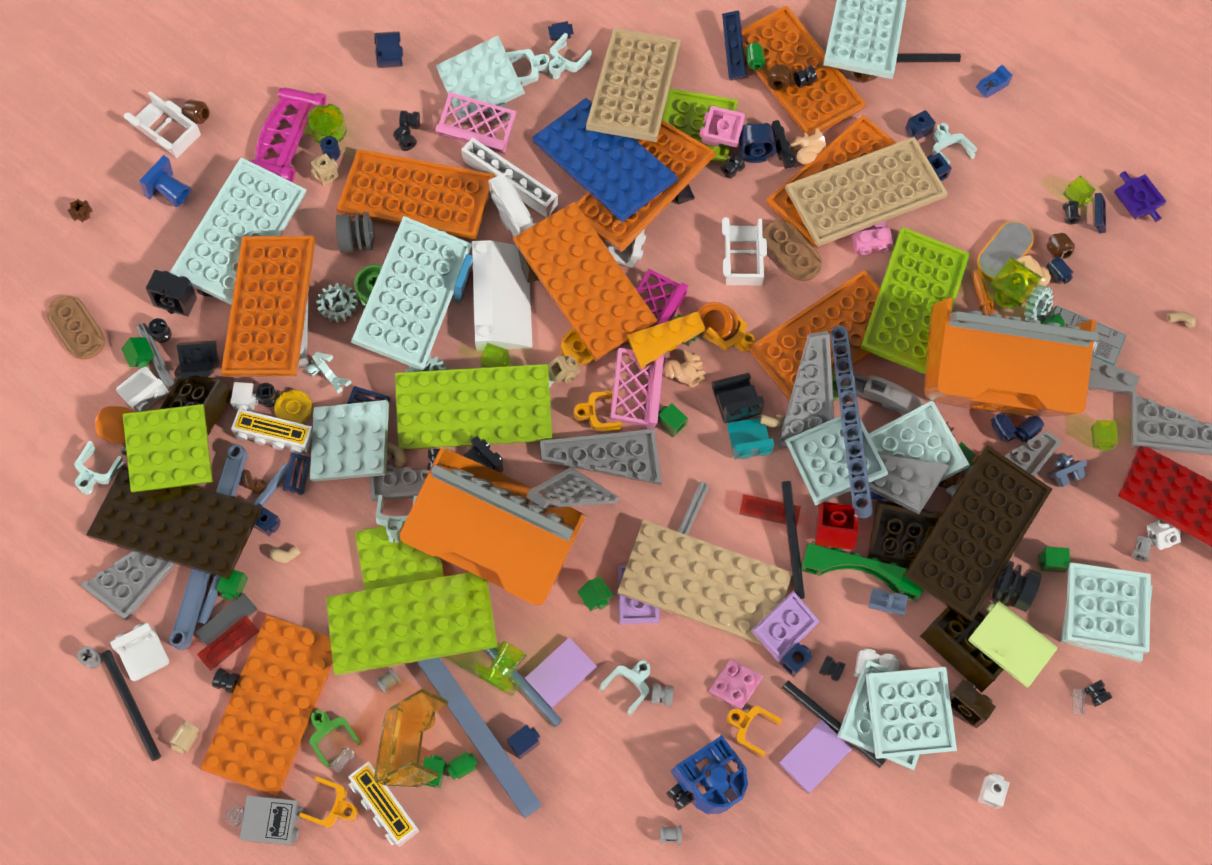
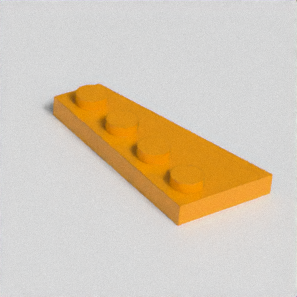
M695 312L629 334L627 338L640 370H642L650 362L661 358V355L668 351L671 352L682 342L685 343L703 332L705 326L699 313Z

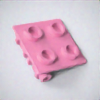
M730 659L708 692L733 705V709L741 710L748 699L751 698L750 696L754 693L756 687L761 683L763 675Z

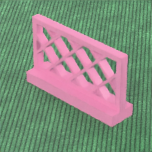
M449 92L440 123L437 124L435 131L440 136L468 143L473 137L492 151L505 154L517 112ZM452 98L459 99L462 105L452 109L450 105ZM472 103L476 104L479 110L469 115L466 106ZM464 108L468 116L458 120L455 112ZM488 108L493 109L495 115L486 119L482 111ZM481 113L484 121L475 125L471 117ZM504 113L511 114L510 121L503 124L499 116ZM453 114L457 122L451 125L444 124L446 117ZM498 118L501 126L491 130L488 122ZM470 119L473 127L468 130L463 129L460 123ZM487 124L490 132L484 135L479 134L477 128ZM503 128L505 132L504 140L496 139L494 133Z
M618 348L610 413L611 420L643 425L645 429H653L657 425L664 354L658 360L650 362L648 367L640 370L641 372L634 376L628 367L634 363L639 369L640 367L633 351ZM622 354L629 355L633 361L626 365L621 359ZM624 370L631 377L625 383L620 378V373ZM641 374H644L648 379L647 384L644 386L637 379ZM631 381H634L639 388L633 393L627 386ZM622 387L629 395L623 400L618 395V390ZM640 391L646 396V400L643 403H640L635 397ZM630 398L637 405L632 410L624 403ZM620 405L627 412L624 416L615 415L616 408ZM640 409L644 414V420L637 419L633 412Z

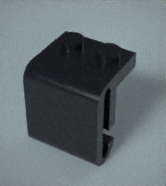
M749 372L712 381L711 383L724 424L762 413L764 400L762 396H757L754 385H751Z

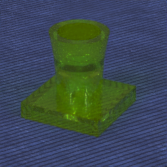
M1010 257L989 287L995 290L994 299L999 306L1013 308L1018 305L1021 307L1042 277Z
M502 641L500 649L489 669L477 663L474 671L478 677L512 697L516 689L514 684L508 680L527 655L512 644Z

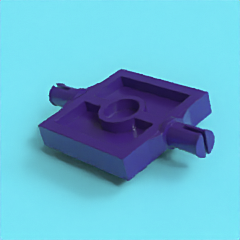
M1126 171L1122 172L1119 176L1125 184L1117 188L1114 193L1132 217L1136 220L1150 214L1155 223L1161 220L1162 217L1156 209L1163 206L1167 201L1146 174L1131 179Z

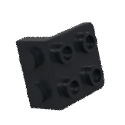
M216 340L186 342L176 345L179 365L174 371L175 377L182 379L195 375L208 377L214 373L219 363Z
M475 436L471 440L472 448L463 456L501 473L504 470L502 457L497 452L493 453L489 449L490 445L486 440H480L478 436Z

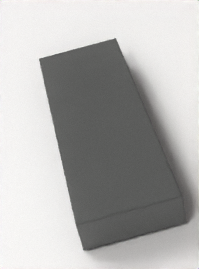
M244 593L196 631V633L206 646L211 648L258 609Z

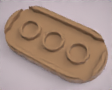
M775 220L766 225L762 236L767 241V250L776 261L796 280L809 281L814 279L819 274L822 266L821 256L814 247L787 221L780 222V220Z
M61 296L55 299L49 306L47 318L67 350L78 359H90L98 355L104 347L105 336L83 302L74 296Z

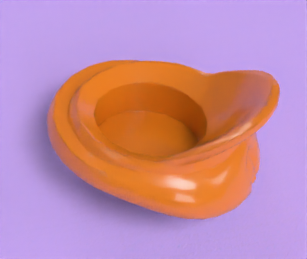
M709 302L699 308L698 313L705 326V330L701 332L703 336L709 327L724 341L735 334L738 326V316L731 307L720 302Z
M121 406L102 408L96 415V435L108 442L123 444L125 440L123 414L135 412Z

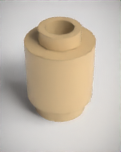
M185 721L183 725L179 726L170 740L171 749L179 754L183 752L188 753L198 737L199 729Z

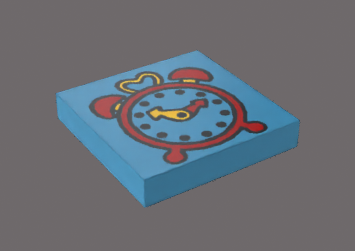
M465 255L454 285V302L461 303L472 273V255Z

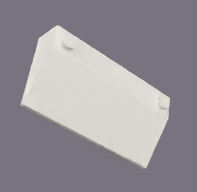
M492 240L472 241L476 351L532 348L530 283H527L521 269L517 246Z

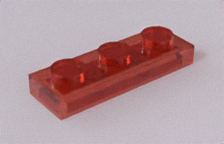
M743 494L739 515L786 525L783 502ZM794 505L797 526L801 506Z
M245 615L197 655L206 667L212 671L256 635L259 630Z

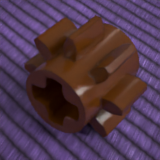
M77 199L70 203L71 209L67 211L73 221L78 219L83 223V221L90 219V212H93L87 200L82 202Z

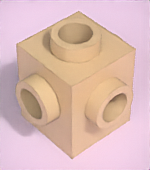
M326 153L316 157L311 162L313 169L311 173L316 180L319 179L323 186L339 177L336 161L333 158L330 159Z
M557 356L548 365V372L554 382L570 383L581 372L573 356Z

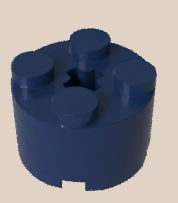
M399 31L374 33L375 55L378 68L403 66V49L399 43L401 42Z
M747 123L743 125L739 146L740 155L742 158H746L747 162L761 163L767 161V157L771 156L772 158L775 155L774 131L769 123Z

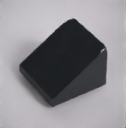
M689 184L675 197L678 204L695 199Z

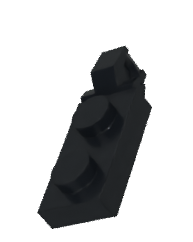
M775 120L772 122L771 128L774 131L778 158L782 160L785 169L795 167V155L791 154V146L789 141L786 140L784 127L781 126L779 120Z

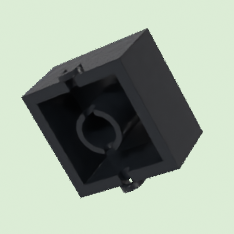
M154 270L146 286L147 293L154 307L167 310L170 314L177 313L189 317L197 296L191 281L187 277H178L164 270Z

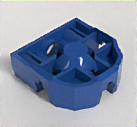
M722 735L677 764L671 770L672 775L684 792L689 791L694 794L693 798L695 801L693 805L706 814H720L727 811L743 799L748 786L745 765ZM707 758L710 763L699 770L696 764ZM733 761L737 763L739 770L730 776L729 771L724 766ZM711 771L710 777L706 778L705 772ZM699 783L706 786L705 790L707 792L703 795L696 787Z

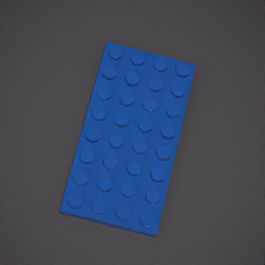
M585 98L534 135L532 140L608 211L623 222L675 183L677 175L634 138L586 130L592 102Z

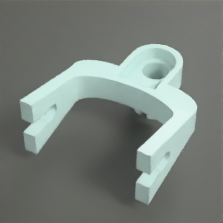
M564 33L550 48L549 55L552 59L549 62L550 77L552 79H559L561 72L565 69L570 72H577L590 63L592 51L588 50L578 62H571L557 52L567 46V41L565 40L568 34Z
M530 49L506 52L511 63L525 57L531 63V74L518 77L522 87L536 82L539 78V71L544 74L549 72L550 59L546 54L534 56Z
M940 123L933 136L936 142L932 150L933 155H936L949 145L960 143L969 157L973 159L977 147L961 133L951 135L948 132V125ZM940 152L947 163L950 164V160Z
M316 352L311 356L313 359L312 363L305 367V370L311 377H314L318 372L324 374L338 394L343 390L340 385L343 384L347 387L352 383L348 379L337 377L324 360L329 362L333 359L332 355Z
M88 441L74 463L77 471L80 473L75 480V485L82 494L84 492V495H89L93 492V486L96 482L99 484L110 483L119 473L121 467L125 466L122 457L118 455L107 474H98L86 468L83 464L96 451L91 441Z
M378 495L376 523L386 526L389 542L393 543V539H395V543H399L401 541L400 532L408 515H383V495ZM414 496L413 505H414V502H415L417 496Z
M644 660L638 662L632 670L625 666H618L601 683L599 688L603 692L617 675L629 679L641 693V696L629 707L627 712L629 716L649 694V688L644 681L650 674V665ZM640 667L645 668V671L641 670L640 672Z

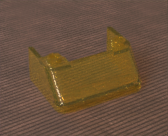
M420 689L387 710L383 719L374 774L375 782L387 786L420 787L438 777V772L420 765L419 758L423 732L433 727L435 712L447 706V700L424 689Z

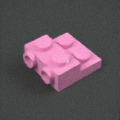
M711 106L710 111L705 113L704 123L706 125L701 127L699 135L702 138V143L719 147L720 144L737 147L746 114Z
M886 221L851 234L855 255H868L874 252L885 253L890 251L893 246L890 228H887Z

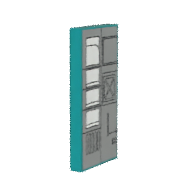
M1055 306L1052 314L1059 313L1062 316L1065 327L1090 320L1059 306ZM1096 322L1095 332L1099 333L1098 341L1093 343L1092 356L1115 365L1126 334Z

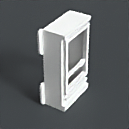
M150 91L148 95L152 102L136 117L130 113H125L124 118L129 121L130 125L136 127L174 155L175 158H178L201 135L199 128L194 122L181 114L182 110L171 101H163ZM163 113L168 115L169 118L155 132L149 128ZM172 119L187 129L173 144L158 135L168 123H171Z
M506 172L488 180L490 197L500 213L498 214L506 230L511 231L513 237L536 224H533V218L530 219L529 211L509 177H507Z
M723 218L722 234L725 238L723 275L726 279L725 285L762 286L764 279L763 257L767 255V241L762 236V219H758L757 226H733L729 224V218ZM730 242L756 243V250H730ZM730 253H750L751 255L755 253L757 274H731Z

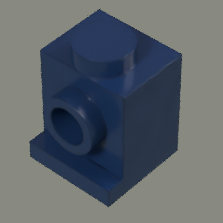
M940 152L934 156L930 155L927 157L940 181L947 179L952 168Z
M258 503L257 505L262 508V511L254 527L270 536L278 530L281 520L277 515Z

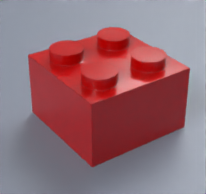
M831 502L819 504L815 545L855 550L859 517L855 514L853 505Z

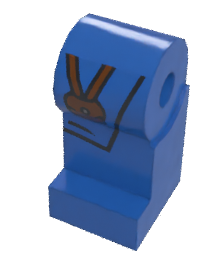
M1001 65L995 72L983 78L976 88L985 98H988L1008 86L1013 75Z

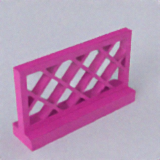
M648 269L636 290L638 293L648 291L650 298L644 299V302L652 303L654 310H651V312L656 315L658 320L653 325L656 326L672 320L687 294L689 285L683 282L680 285ZM649 276L656 278L658 284L649 286L647 281ZM668 285L675 288L672 293L665 294L663 289L664 286ZM660 288L662 295L653 297L651 290ZM664 299L666 305L657 309L654 301Z

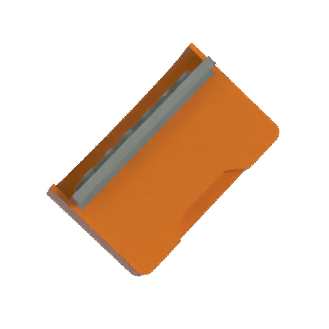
M950 297L933 304L930 312L924 394L928 399L967 409L995 413L1004 412V414L1024 416H1068L1080 414L1085 410L1093 343L1098 341L1099 333L1095 332L1096 320L1092 319L1076 325L1060 327L1061 324L1059 323L1044 325L1039 320L1021 321L1020 317L1005 319L1000 314H989V316L982 315L981 311H970V313L956 311L951 313L953 298Z
M440 448L400 532V539L405 544L428 555L446 560L504 588L506 592L539 606L549 597L587 516L570 506L537 507L526 497L529 490L532 489L531 487L467 457Z

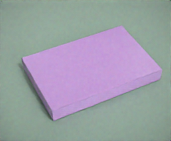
M627 564L617 565L618 589ZM618 594L620 624L660 623L658 608Z
M792 591L751 632L778 662L820 621L797 594Z
M569 637L524 679L553 709L589 676L597 666Z
M821 720L781 760L779 765L809 794L852 749L842 739L838 738V735Z

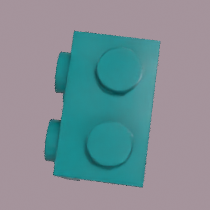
M760 418L728 424L727 429L734 460L772 454L775 446L773 438L769 439L767 427L760 424Z

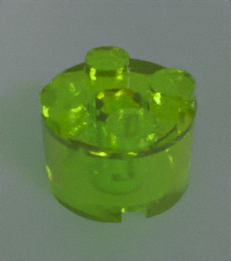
M321 104L310 111L308 124L312 137L317 143L320 144L321 140L327 136L335 137L338 143L344 139L347 128L340 108L333 104H328L327 106H322Z

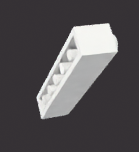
M473 137L461 149L463 162L475 170L494 174L495 177L506 172L507 177H509L522 201L546 218L558 206V195Z

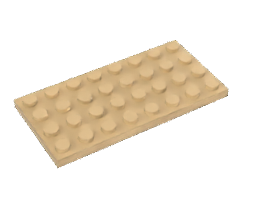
M613 28L587 120L586 130L657 142L681 39Z
M915 137L792 182L785 187L817 247L946 198L948 195Z
M643 520L617 594L764 646L751 630L785 598L792 572Z

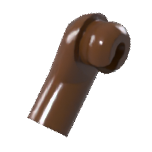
M249 470L242 471L241 477L245 487L257 493L262 492L266 487V482L258 479L256 482L252 479Z

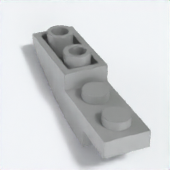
M854 374L857 396L882 403V408L907 414L925 404L924 400L912 392L890 381L873 375L866 378Z

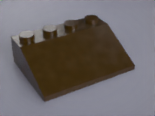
M199 375L186 379L179 377L160 409L203 404L207 435H209L229 403L233 390L222 380L216 378L200 377Z
M877 500L867 559L877 558L882 563H896L902 568H908L942 512L922 509L917 514L897 503Z
M947 607L920 637L982 693L1004 670L968 641L986 617L978 611L974 619L968 621Z

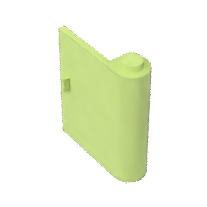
M993 601L986 609L989 612L986 618L968 641L1028 688L1058 647L1002 602L998 601L995 603Z

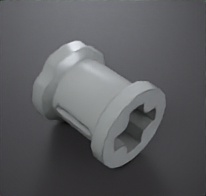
M1138 536L1136 538L1137 545L1135 551L1132 552L1131 556L1135 560L1148 562L1150 559V548L1154 545V541L1144 536Z
M90 646L80 649L77 654L79 662L90 669L98 667L102 661L101 654Z
M392 667L387 674L375 679L384 694L395 684L402 683Z
M660 825V844L677 843L681 845L682 826L664 827Z

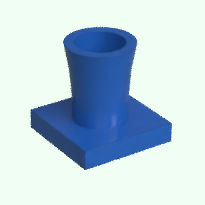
M165 155L139 180L145 197L150 200L159 191L174 207L180 206L187 199L191 187L172 177L171 163Z

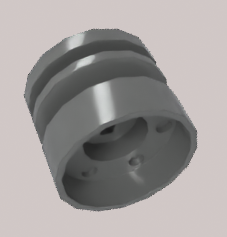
M359 212L355 215V221L351 220L349 213L336 215L337 239L341 253L353 252L354 243L358 244L360 251L364 250V243H366L367 250H373L374 228L369 212H363L362 221Z

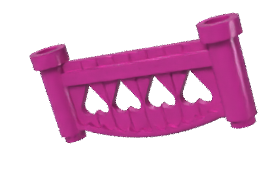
M284 87L279 89L278 97L281 100L267 117L257 141L255 159L250 162L293 183L295 168L289 165L313 110H324L326 95ZM288 105H292L298 111L295 114L283 115ZM281 120H286L292 126L283 130H277ZM275 134H279L286 141L275 145L270 144L274 140L273 136ZM268 149H273L279 155V157L268 160L264 159Z

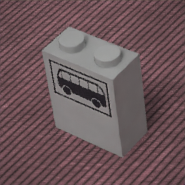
M247 796L239 839L244 842L294 846L295 841L299 839L300 833L297 825L298 820L302 819L299 817L300 812L303 813L301 803L296 800Z

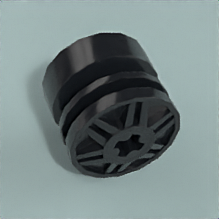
M1008 561L994 584L992 598L999 600L1003 594L1002 602L1006 604L1013 597L1012 607L1026 612L1037 594L1042 574L1027 569L1022 576V565L1017 564L1013 570L1014 562Z

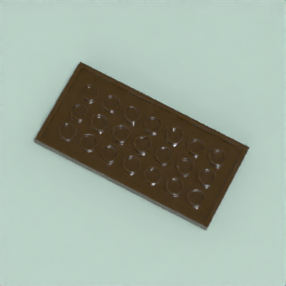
M984 445L903 577L966 620L972 621L1048 498L1052 488L989 445Z
M121 467L86 535L97 541L229 580L262 508L258 505L192 486L132 493L129 470L126 467Z

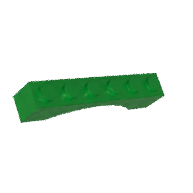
M815 543L807 544L801 566L802 572L821 576L836 570L850 569L862 571L883 581L894 593L908 596V599L917 601L921 596L922 589L903 577L907 569L900 567L899 564H886L877 558L867 559L857 553L847 554L838 548L828 549L815 545Z

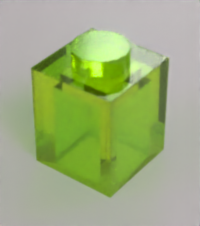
M1080 175L1068 184L1063 195L1069 201L1079 202V207H1081L1083 204L1085 206L1093 200L1092 196L1096 189Z
M487 343L480 358L481 366L485 368L507 367L511 362L509 350Z
M1097 420L1092 425L1093 448L1108 451L1118 443L1116 421Z

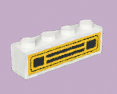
M238 409L231 428L233 434L239 440L247 441L248 439L258 445L264 446L268 444L272 445L275 449H288L300 455L302 453H309L314 432L312 426L243 409Z
M369 761L348 776L351 780V783L348 785L355 794L358 792L361 794L363 799L360 802L367 811L371 809L376 815L373 817V820L379 828L383 826L388 833L385 837L391 845L396 843L400 847L420 832Z

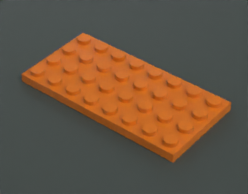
M787 5L742 28L745 60L747 61L746 50L748 45L751 43L761 44L764 50L765 65L761 69L754 71L803 134L806 132L809 136L814 135L817 128L822 132L866 107L865 101L838 68L823 65L826 53ZM777 64L785 65L791 71L790 84L788 88L782 91L773 90L767 83L771 67ZM811 65L816 71L817 81L812 84L807 83L805 87L798 88L795 84L793 73L797 70H804L805 67Z
M862 115L823 149L813 162L806 164L767 198L766 204L785 221L791 223L811 244L819 249L821 246L817 247L785 189L786 185L891 146L897 142L866 116Z
M663 120L657 142L640 139L638 143L677 175L675 183L623 222L618 220L589 192L576 203L598 236L620 252H623L716 156L713 149Z
M357 149L336 211L340 214L349 213L350 216H355L359 212L361 218H363V212H369L371 220L400 225L403 216L439 231H445L449 235L476 240L490 196L488 180L494 178L495 175Z
M576 202L571 203L513 237V242L595 361L628 341L627 335L650 328L658 322Z
M314 236L242 237L221 368L223 376H297L316 241Z
M863 270L750 345L748 351L790 401L808 334L828 331L830 334L831 369L834 372V378H836L831 342V331L834 327L843 326L847 329L853 365L871 354L860 349L880 287Z
M266 615L200 767L202 771L279 798L311 720V715L316 708L333 666L330 636Z

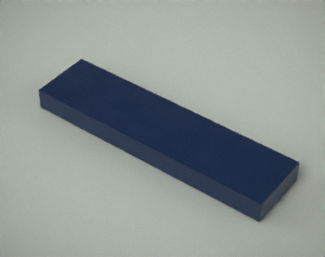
M737 10L723 13L722 19L729 79L731 81L746 78L747 72L740 12Z

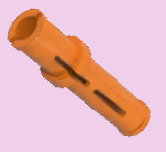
M982 270L973 271L971 277L979 299L980 310L986 316L995 314L994 302L989 296Z

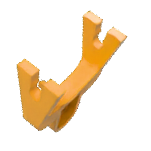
M738 314V330L730 340L724 341L711 327L708 328L703 336L723 350H729L735 346L741 352H748V347L755 341L753 334L744 333L747 329V323Z
M613 390L592 392L588 403H579L575 406L573 411L574 420L578 423L589 420L593 430L619 432L620 427H622V421L600 423L595 413V401L597 399L612 400Z
M759 706L751 708L747 713L740 709L729 711L726 721L729 725L738 729L736 742L758 757L764 756L765 751L748 743L745 739L751 720L757 714H760L778 725L782 723L783 719ZM732 715L736 716L737 721L732 720Z
M316 776L314 780L318 783L336 789L337 794L334 806L324 820H319L301 812L299 817L326 828L332 827L338 818L346 821L356 820L358 810L352 803L345 801L347 795L346 788ZM352 810L351 815L348 816L346 812Z

